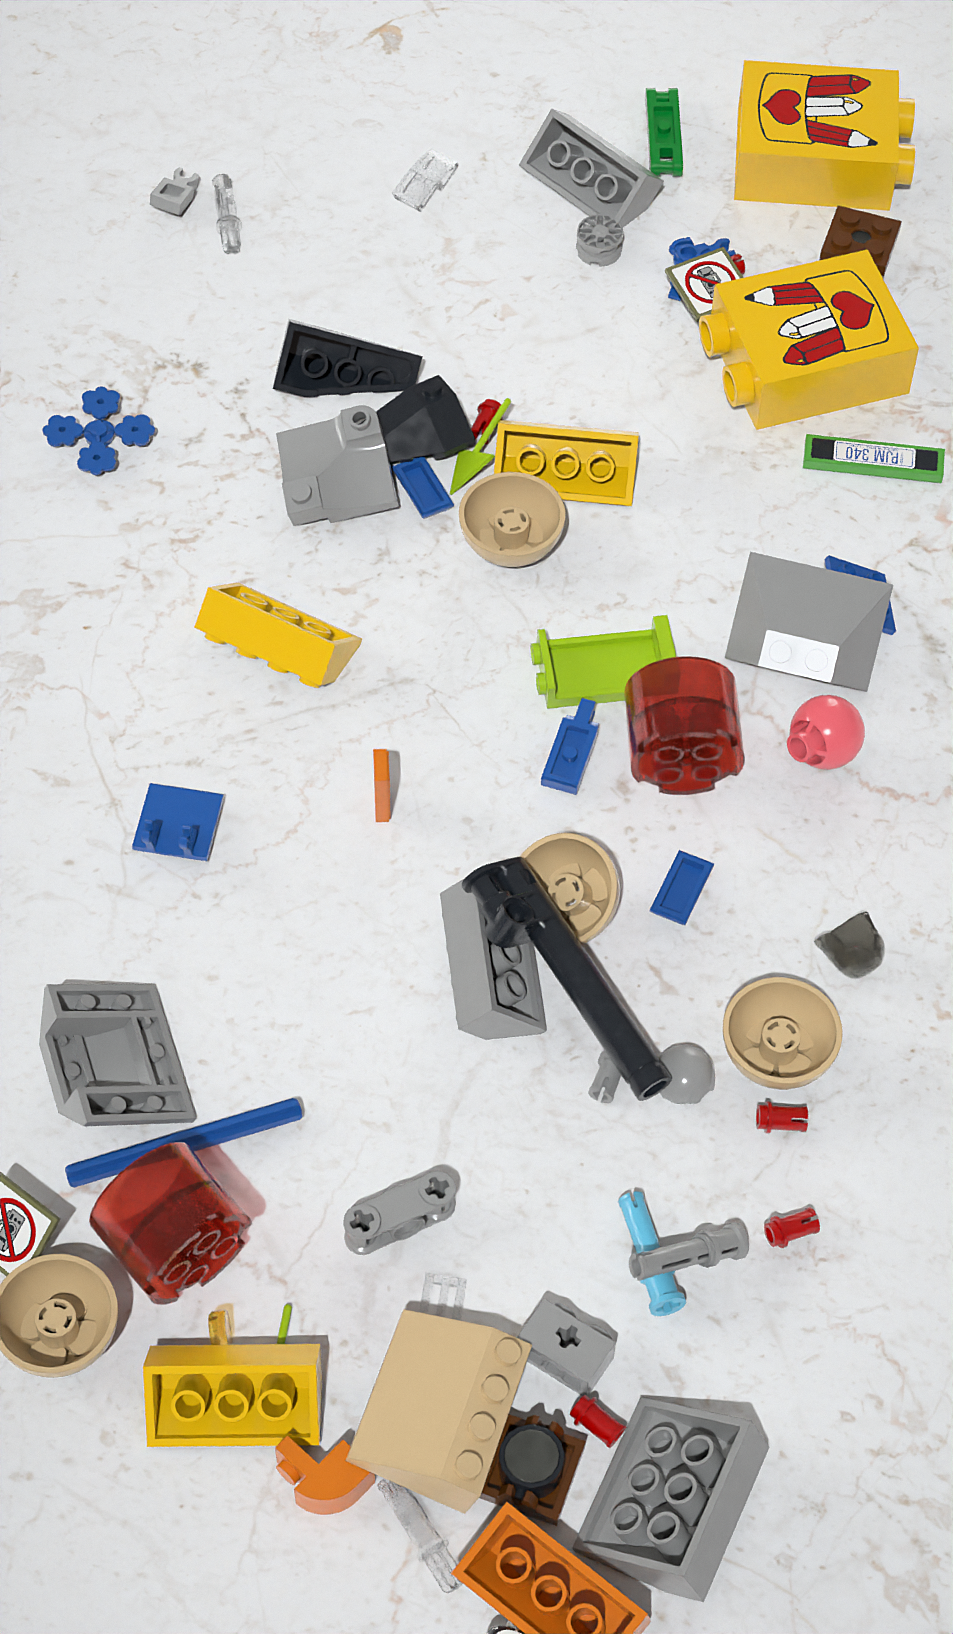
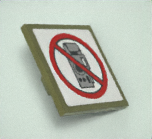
M724 247L665 268V273L696 322L699 321L701 316L711 314L715 284L744 278Z
M0 1172V1272L7 1277L9 1273L21 1264L42 1255L61 1218L2 1172Z

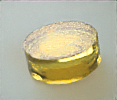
M227 1309L211 1311L208 1317L211 1345H233L232 1328Z

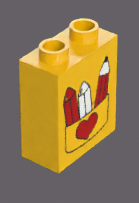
M744 60L738 104L734 200L837 207L839 205L847 208L890 211L895 184L911 185L915 164V145L899 144V138H911L915 117V99L899 98V70Z
M868 250L715 284L711 314L701 316L699 319V334L704 351L709 357L720 354L726 365L723 367L722 380L730 405L735 407L744 404L756 430L906 395L910 392L919 346Z

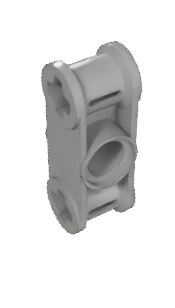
M442 1171L429 1172L411 1182L392 1187L379 1196L352 1206L345 1213L343 1220L346 1246L351 1252L358 1255L371 1254L382 1247L410 1238L427 1227L447 1220L454 1213L456 1205L454 1198L456 1185L453 1178Z

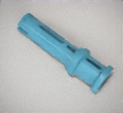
M633 1192L634 1201L631 1200L630 1193L623 1195L618 1200V1203L622 1209L636 1252L641 1253L660 1248L643 1193ZM675 1271L640 1280L641 1284L646 1285L651 1299L649 1304L651 1315H670L685 1306L684 1294L678 1292L673 1278Z

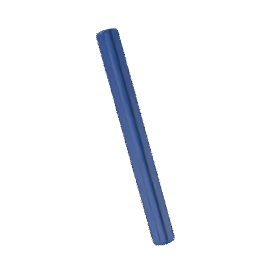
M291 1098L70 1164L65 1167L69 1185L75 1188L295 1122L302 1118V1109L299 1101Z

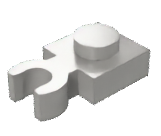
M177 168L174 171L173 180L164 177L150 194V205L163 209L165 212L180 215L193 199L194 191L198 187V174L194 173L192 177L184 178L183 168Z

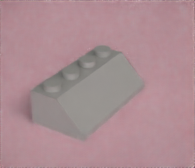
M551 108L519 163V166L589 216L597 214L611 216L617 219L622 228L648 209L664 180L569 114Z
M464 879L441 892L442 918L458 1030L485 1040L538 1035L546 1032L533 943L530 942L512 948H501L494 945L485 934L484 927L487 921L481 913V904L473 893H466L462 888Z

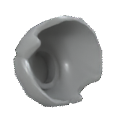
M689 1044L673 1046L659 1057L660 1065H663L672 1077L670 1084L660 1092L663 1098L675 1104H697L709 1091L714 1090L715 1069L712 1061L701 1049Z

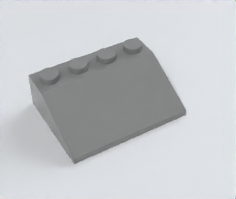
M640 1397L572 1549L580 1555L666 1593L704 1602L770 1448L751 1420Z

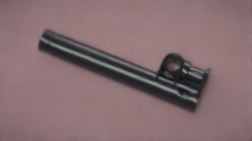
M514 857L486 864L472 871L463 880L462 888L466 893H473L481 904V913L487 921L484 927L487 938L494 945L501 948H512L532 942L626 1083L630 1084V1089L639 1101H644L664 1090L672 1081V1077L666 1068L660 1065V1059L522 857Z

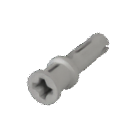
M736 1222L726 1224L723 1230L715 1232L706 1229L697 1232L691 1240L647 1252L631 1254L629 1257V1269L632 1276L640 1281L696 1264L709 1268L716 1266L723 1259H743L749 1251L748 1236L744 1228Z

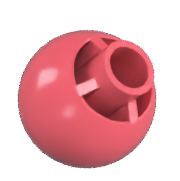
M820 695L811 698L797 709L791 720L790 736L787 739L788 751L795 760L805 762L814 768L824 770L840 768L851 762L862 748L865 738L863 719L856 707L844 698L834 695Z

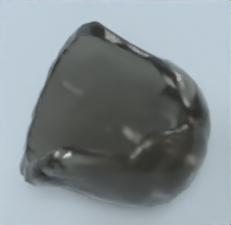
M867 911L857 914L830 933L821 935L814 941L815 945L823 951L832 964L850 979H860L871 974L880 967L885 957L884 940L874 926Z

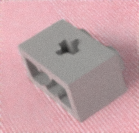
M546 1299L542 1300L517 1336L518 1339L532 1344L527 1362L581 1396H589L614 1359L616 1342L612 1340V1337L606 1330L597 1325L588 1326L577 1319L575 1313L564 1304H553ZM569 1342H572V1343L575 1344V1345L569 1344L566 1348H563V1347L560 1346V1344L563 1345V1346H566Z

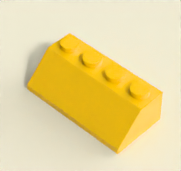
M500 420L497 430L494 474L520 472L536 476L550 484L558 492L562 500L632 506L639 432Z
M238 582L208 587L194 628L205 632L204 637L218 644L229 643L237 647L236 652L252 659L259 657L268 661L267 666L281 673H288L290 671L300 676L299 681L314 688L335 682L362 642V638Z
M320 1344L158 1345L149 1347L143 1364L147 1447L277 1446L286 1436H289L297 1445L320 1444L322 1396Z

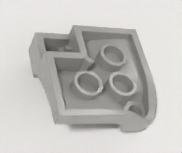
M359 405L343 409L333 419L276 433L282 468V489L287 515L293 526L328 518L330 523L399 507L382 426L377 413L371 407ZM366 418L364 423L355 424L359 420Z

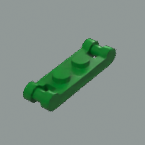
M646 88L645 108L649 171L658 177L660 173H672V177H682L683 154L678 88H668L667 91H656V88ZM660 157H671L672 160H660Z

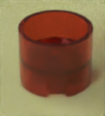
M672 657L648 664L630 677L624 689L630 767L631 773L638 783L645 781L658 786L659 793L691 795L714 790L715 782L729 775L737 776L741 772L745 756L737 685L733 673L726 666L702 657Z
M181 1142L160 1146L127 1166L100 1194L89 1218L90 1226L151 1302L157 1305L176 1302L180 1296L178 1292L190 1288L196 1283L203 1287L214 1279L241 1251L245 1245L241 1235L244 1229L252 1225L250 1217L187 1144Z

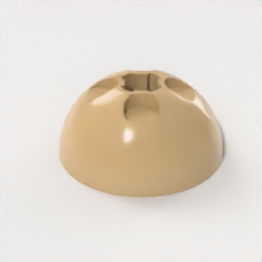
M502 472L484 477L466 491L459 506V522L464 538L480 557L499 566L520 567L538 561L556 545L564 528L565 507L558 492L544 480L526 473Z
M557 833L536 841L521 854L520 857L525 860L581 944L591 941L604 931L617 910L620 884L615 865L609 855L597 843L582 835Z
M773 977L753 982L733 997L724 1014L723 1040L731 1061L745 1077L771 1089H795L817 1080L831 1067L842 1043V1024L834 1005L821 991L796 979Z
M68 1254L43 1255L28 1260L15 1268L0 1284V1351L17 1368L40 1377H65L80 1372L93 1364L109 1346L118 1320L117 1298L108 1277L93 1263Z

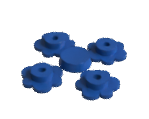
M100 386L95 391L89 390L82 394L83 412L87 414L92 413V416L99 420L89 422L83 430L82 425L76 423L75 417L66 416L64 418L61 415H53L49 418L48 425L42 428L44 436H47L48 444L54 447L62 444L70 446L74 444L75 438L84 434L90 446L89 448L80 449V458L77 461V466L81 471H90L93 475H100L102 471H111L116 467L115 450L111 447L106 448L113 441L114 433L122 439L124 445L135 444L137 446H144L148 444L149 436L155 433V427L150 424V418L144 414L137 415L135 418L127 415L123 418V423L117 424L115 428L110 422L101 420L106 418L109 413L113 414L118 411L117 403L120 401V395L117 391H107V388Z

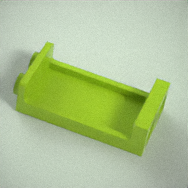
M667 615L653 616L652 628L648 630L547 640L545 629H537V641L530 645L532 664L539 665L540 673H536L538 695L545 696L547 709L578 706L581 698L596 701V704L674 696L678 693L680 671Z

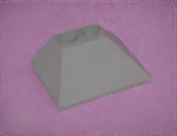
M750 552L725 658L867 692L893 584Z
M155 984L46 985L43 996L39 1046L59 1114L82 1126L193 1123L196 1116Z

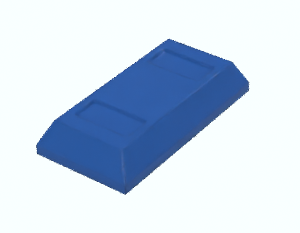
M424 456L413 458L411 462L392 466L393 472L423 519L454 507V503Z
M679 850L649 912L678 924L686 925L714 867V863Z

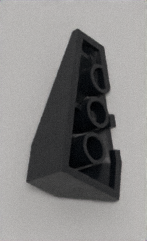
M288 318L273 389L303 397L404 391L416 384L423 356Z
M440 375L408 387L376 411L382 426L390 462L400 460L401 463L413 461L412 458L433 455V459L445 458L476 444L475 437L456 393Z

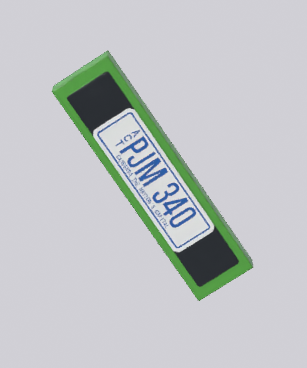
M806 434L803 468L942 483L945 449Z

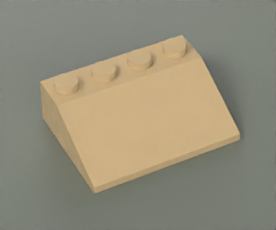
M403 1309L345 1461L465 1514L482 1493L532 1344L494 1327Z

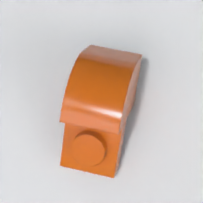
M286 1436L275 1447L278 1463L276 1469L290 1484L295 1485L297 1482L299 1483L294 1488L296 1504L314 1514L330 1515L348 1509L375 1483V1474L345 1461L351 1446L344 1440L319 1464L289 1436Z

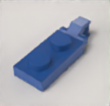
M581 698L575 717L567 715L566 718H562L542 773L541 786L577 795L598 736L599 723L593 722L596 701Z

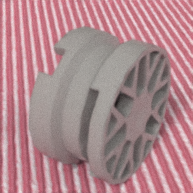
M597 214L584 218L579 223L576 249L578 257L583 262L589 265L592 262L599 263V267L609 266L620 258L624 231L617 219L608 215Z

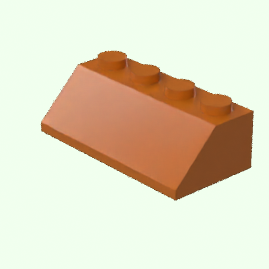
M507 1501L451 1573L525 1634H642L651 1622L648 1613Z

